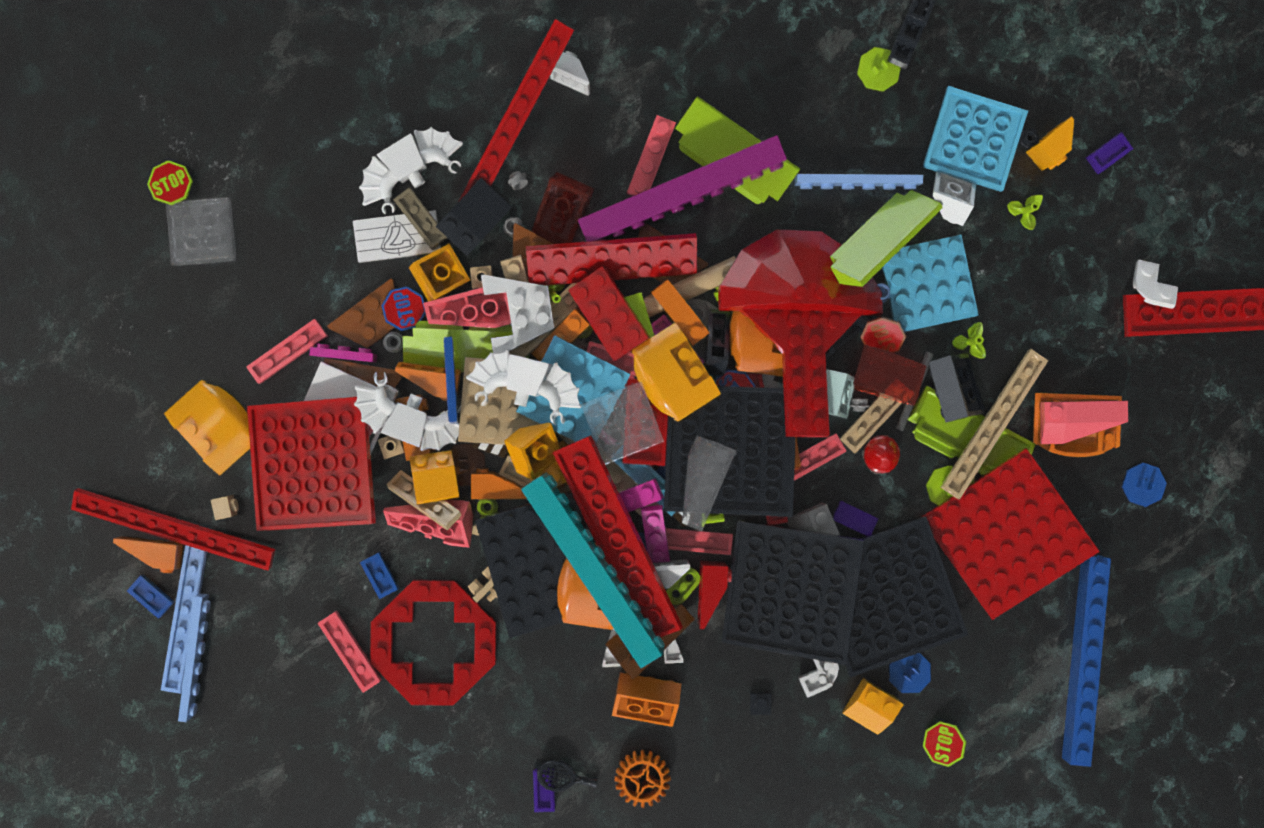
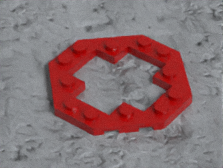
M413 580L371 621L370 664L411 705L453 706L496 664V621L481 608L482 606L456 580ZM414 602H454V623H475L474 663L455 662L453 683H413V662H393V622H413Z

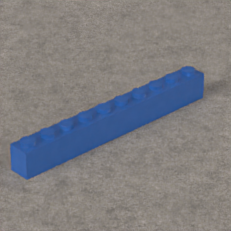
M1094 555L1080 564L1062 759L1070 765L1091 767L1111 564V558Z

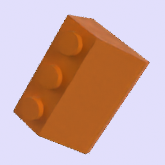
M620 673L612 716L673 727L679 708L682 684L671 680H659L653 677L637 676L635 679H632L628 673Z

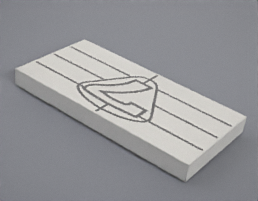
M429 211L438 223L437 211ZM405 214L353 221L359 263L426 255L441 248L440 244L434 250H431Z

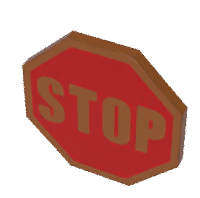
M882 316L868 321L860 338L867 351L885 356L900 350L906 334L900 322Z

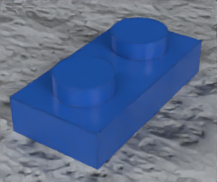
M380 552L360 562L379 599L399 589Z
M144 574L140 575L127 590L130 595L157 618H161L175 602Z

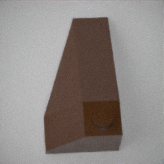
M681 603L673 607L683 628L680 631L661 637L665 644V649L695 620ZM617 633L605 643L617 662L632 679H635L651 664L649 663L640 668Z

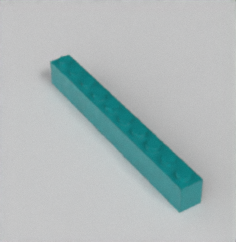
M547 472L523 487L521 489L639 667L643 668L663 655L665 650L663 640L660 636L655 635L651 622L640 613L641 608L635 600L632 601L628 595L629 590L623 582L620 583L616 577L617 572L611 564L608 565L604 559L605 554L599 546L596 547L592 541L593 536L588 529H584L580 523V516L576 511H572L568 505V498L564 493H560L556 487L557 482L554 477L548 475Z

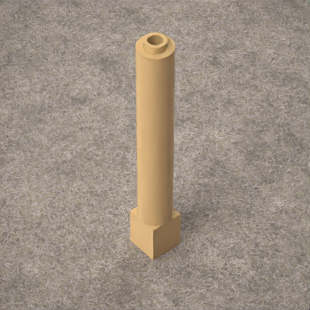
M735 256L728 258L672 285L685 301L720 286L736 258ZM652 294L643 298L649 318L664 312V309Z

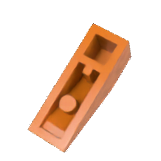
M668 279L651 292L672 322L679 326L692 346L709 334L704 324Z
M398 362L395 367L397 373L433 396L447 401L445 368ZM455 369L456 392L458 396L461 370Z
M476 468V471L471 473V499H527L521 490L523 486L494 471H489V468Z
M123 536L113 539L114 544L150 567L160 569L162 573H173V570L181 568L183 544Z

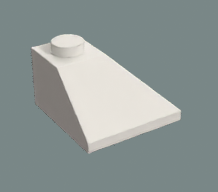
M563 52L550 75L551 79L589 96L590 83L580 60L572 52Z
M936 172L933 197L942 204L943 208L940 212L943 219L953 224L964 225L974 207L976 184Z
M688 559L653 563L664 588H670L690 569Z

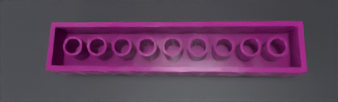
M776 135L578 219V222L587 242L607 240L606 238L610 236L618 238L627 234L625 230L629 228L637 230L646 226L645 222L652 219L653 222L665 218L664 214L672 211L673 214L685 209L684 205L692 203V206L704 201L703 197L711 194L712 198L724 193L723 189L731 186V189L743 185V180L745 179L756 180L764 175V171L770 169L772 173L782 169L783 163L786 162L787 158Z

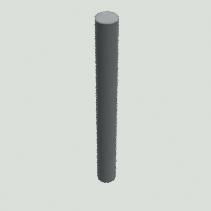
M926 352L910 390L912 393L906 400L895 429L904 431L929 368V362H931L934 355L930 352Z

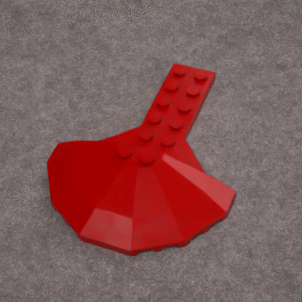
M775 230L742 249L718 287L719 310L740 311L782 353L786 437L830 436L825 352L861 315L881 316L883 314V302L880 298L882 297V291L877 286L873 277L863 287L839 284L831 269L834 263L830 256L842 244L821 231Z

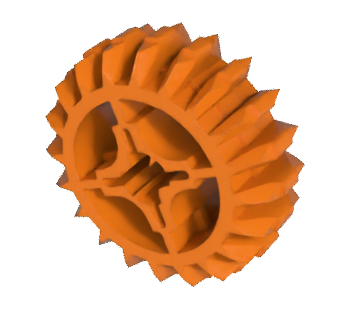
M641 750V755L637 756L636 751H633V758L626 755V762H619L622 768H616V773L618 774L615 776V781L618 782L616 789L621 790L619 793L620 797L626 796L625 802L628 803L633 800L634 807L638 802H641L642 808L645 807V802H648L649 806H653L652 800L654 799L659 803V795L665 797V790L670 788V785L667 783L671 781V777L667 775L670 772L669 768L665 767V760L659 762L660 755L657 754L652 758V751H649L647 756L644 750ZM638 764H643L640 769H638V770H633V769H632V770L630 771V769H631L632 767H634V766H636V765H638ZM650 766L654 767L659 773V780L649 773ZM646 773V780L644 779V782H641L640 785L639 777L641 778ZM625 778H629L630 781L636 784L635 791L627 785ZM648 787L654 788L650 792L643 793L644 789Z

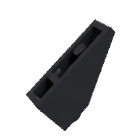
M709 309L707 323L709 334L706 335L704 367L710 375L724 376L727 368L730 311Z

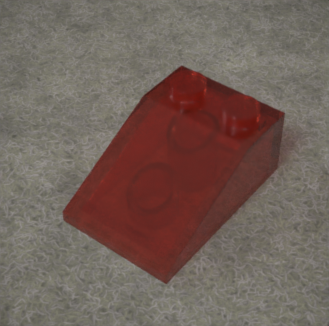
M556 172L549 179L531 232L553 244L572 243L580 226L578 219L584 217L595 188Z
M864 345L853 381L854 390L915 406L927 366L892 352Z

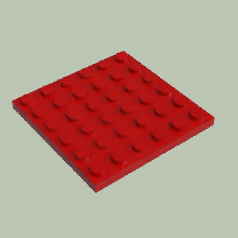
M357 397L247 406L257 531L376 523L368 424L361 421L360 409L354 406Z
M1026 448L970 484L960 499L952 496L923 515L927 517L934 539L992 620L1100 552Z

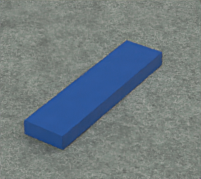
M444 337L448 421L450 424H458L454 343L452 337Z

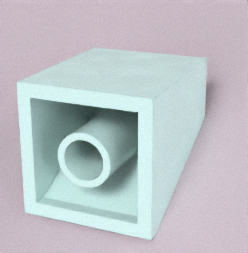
M826 369L828 414L847 419L850 410L849 404H851V398H853L857 378L846 373Z

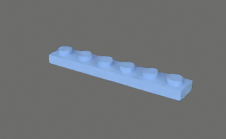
M797 174L795 176V186H800V189H812L813 186H821V189L827 190L833 189V186H842V189L850 190L854 189V186H862L864 190L875 189V186H883L884 190H894L896 187H904V190H915L923 184V175Z
M200 593L194 596L178 717L180 722L189 721L197 712L195 699L200 690L198 676L203 668V663L200 660L201 654L205 650L203 637L208 628L206 613L209 612L211 604L210 600H208L209 594Z

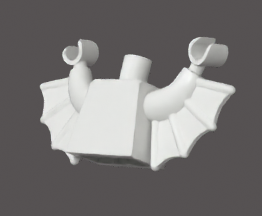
M432 127L426 131L414 130L416 140L410 133L378 153L377 156L382 162L375 156L372 157L370 165L363 170L364 180L362 185L359 186L364 195L362 204L366 206L384 199L385 204L382 206V212L386 214L385 207L390 205L392 213H394L396 206L391 202L394 185L398 181L405 183L410 180L414 188L422 186L425 180L420 173L426 170V164L430 162H438L443 166L446 165L451 173L456 174L457 172L451 169V165L456 163L461 167V164L458 161H450L449 156L462 146L463 142L454 140L449 131L441 133Z
M509 350L501 354L491 352L484 361H477L473 372L466 376L467 380L484 387L483 392L480 391L475 395V401L480 396L485 397L481 406H485L488 403L489 393L492 394L498 387H507L508 390L517 392L514 401L515 405L526 407L529 395L536 397L541 395L548 399L550 408L553 409L550 420L554 425H556L555 418L557 416H560L562 424L565 422V417L559 412L560 407H582L578 400L580 388L573 384L571 373L563 371L557 362L549 364L510 354Z
M375 372L374 381L378 385V389L358 385L354 387L357 392V400L354 406L360 409L361 421L369 424L373 433H377L381 428L380 433L417 447L421 443V451L427 449L440 451L446 444L456 443L460 423H449L448 410L446 412L443 411L436 417L426 416L427 413L418 410L422 398L414 394H410L406 405L399 402L395 404L388 399L386 388H384L387 382L385 372L383 380H377V373Z

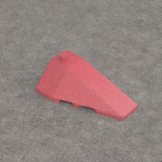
M483 287L423 303L428 324L498 328L511 324L506 293L484 295Z
M1128 401L1040 402L1041 444H1064L1128 422Z
M445 500L458 509L462 515L448 530L411 504L387 507L383 510L387 524L408 532L416 530L424 533L426 538L431 539L434 536L443 539L444 544L469 548L471 545L473 512L469 501Z

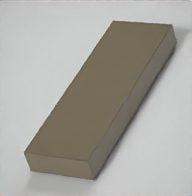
M410 187L393 199L431 250H434L448 239L436 228L438 223Z

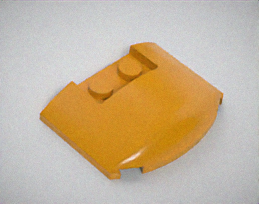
M673 323L632 350V355L634 354L633 367L642 390L655 407L662 413L675 418L673 419L679 422L721 394L713 378L709 375L689 344L688 339L676 323Z
M201 380L164 414L173 428L180 432L203 458V461L218 475H221L250 450L248 414L242 405L227 391Z

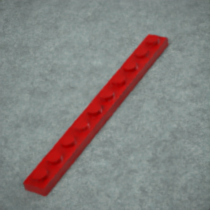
M557 19L554 20L459 201L481 177L490 186L493 184L575 31L574 29Z
M80 488L74 490L71 510L267 571L272 568L275 549Z

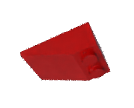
M700 560L697 621L700 629H705L727 589V582H731L732 570L725 561Z

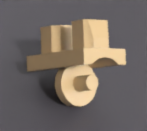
M487 567L482 574L489 582L484 586L476 578L468 586L475 595L473 599L476 602L488 591L491 592L487 597L490 602L495 597L497 598L489 567Z

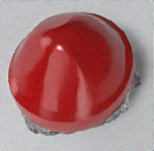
M875 435L867 440L865 449L862 450V456L866 466L874 474L888 473L895 468L899 461L900 448L895 440L888 435Z

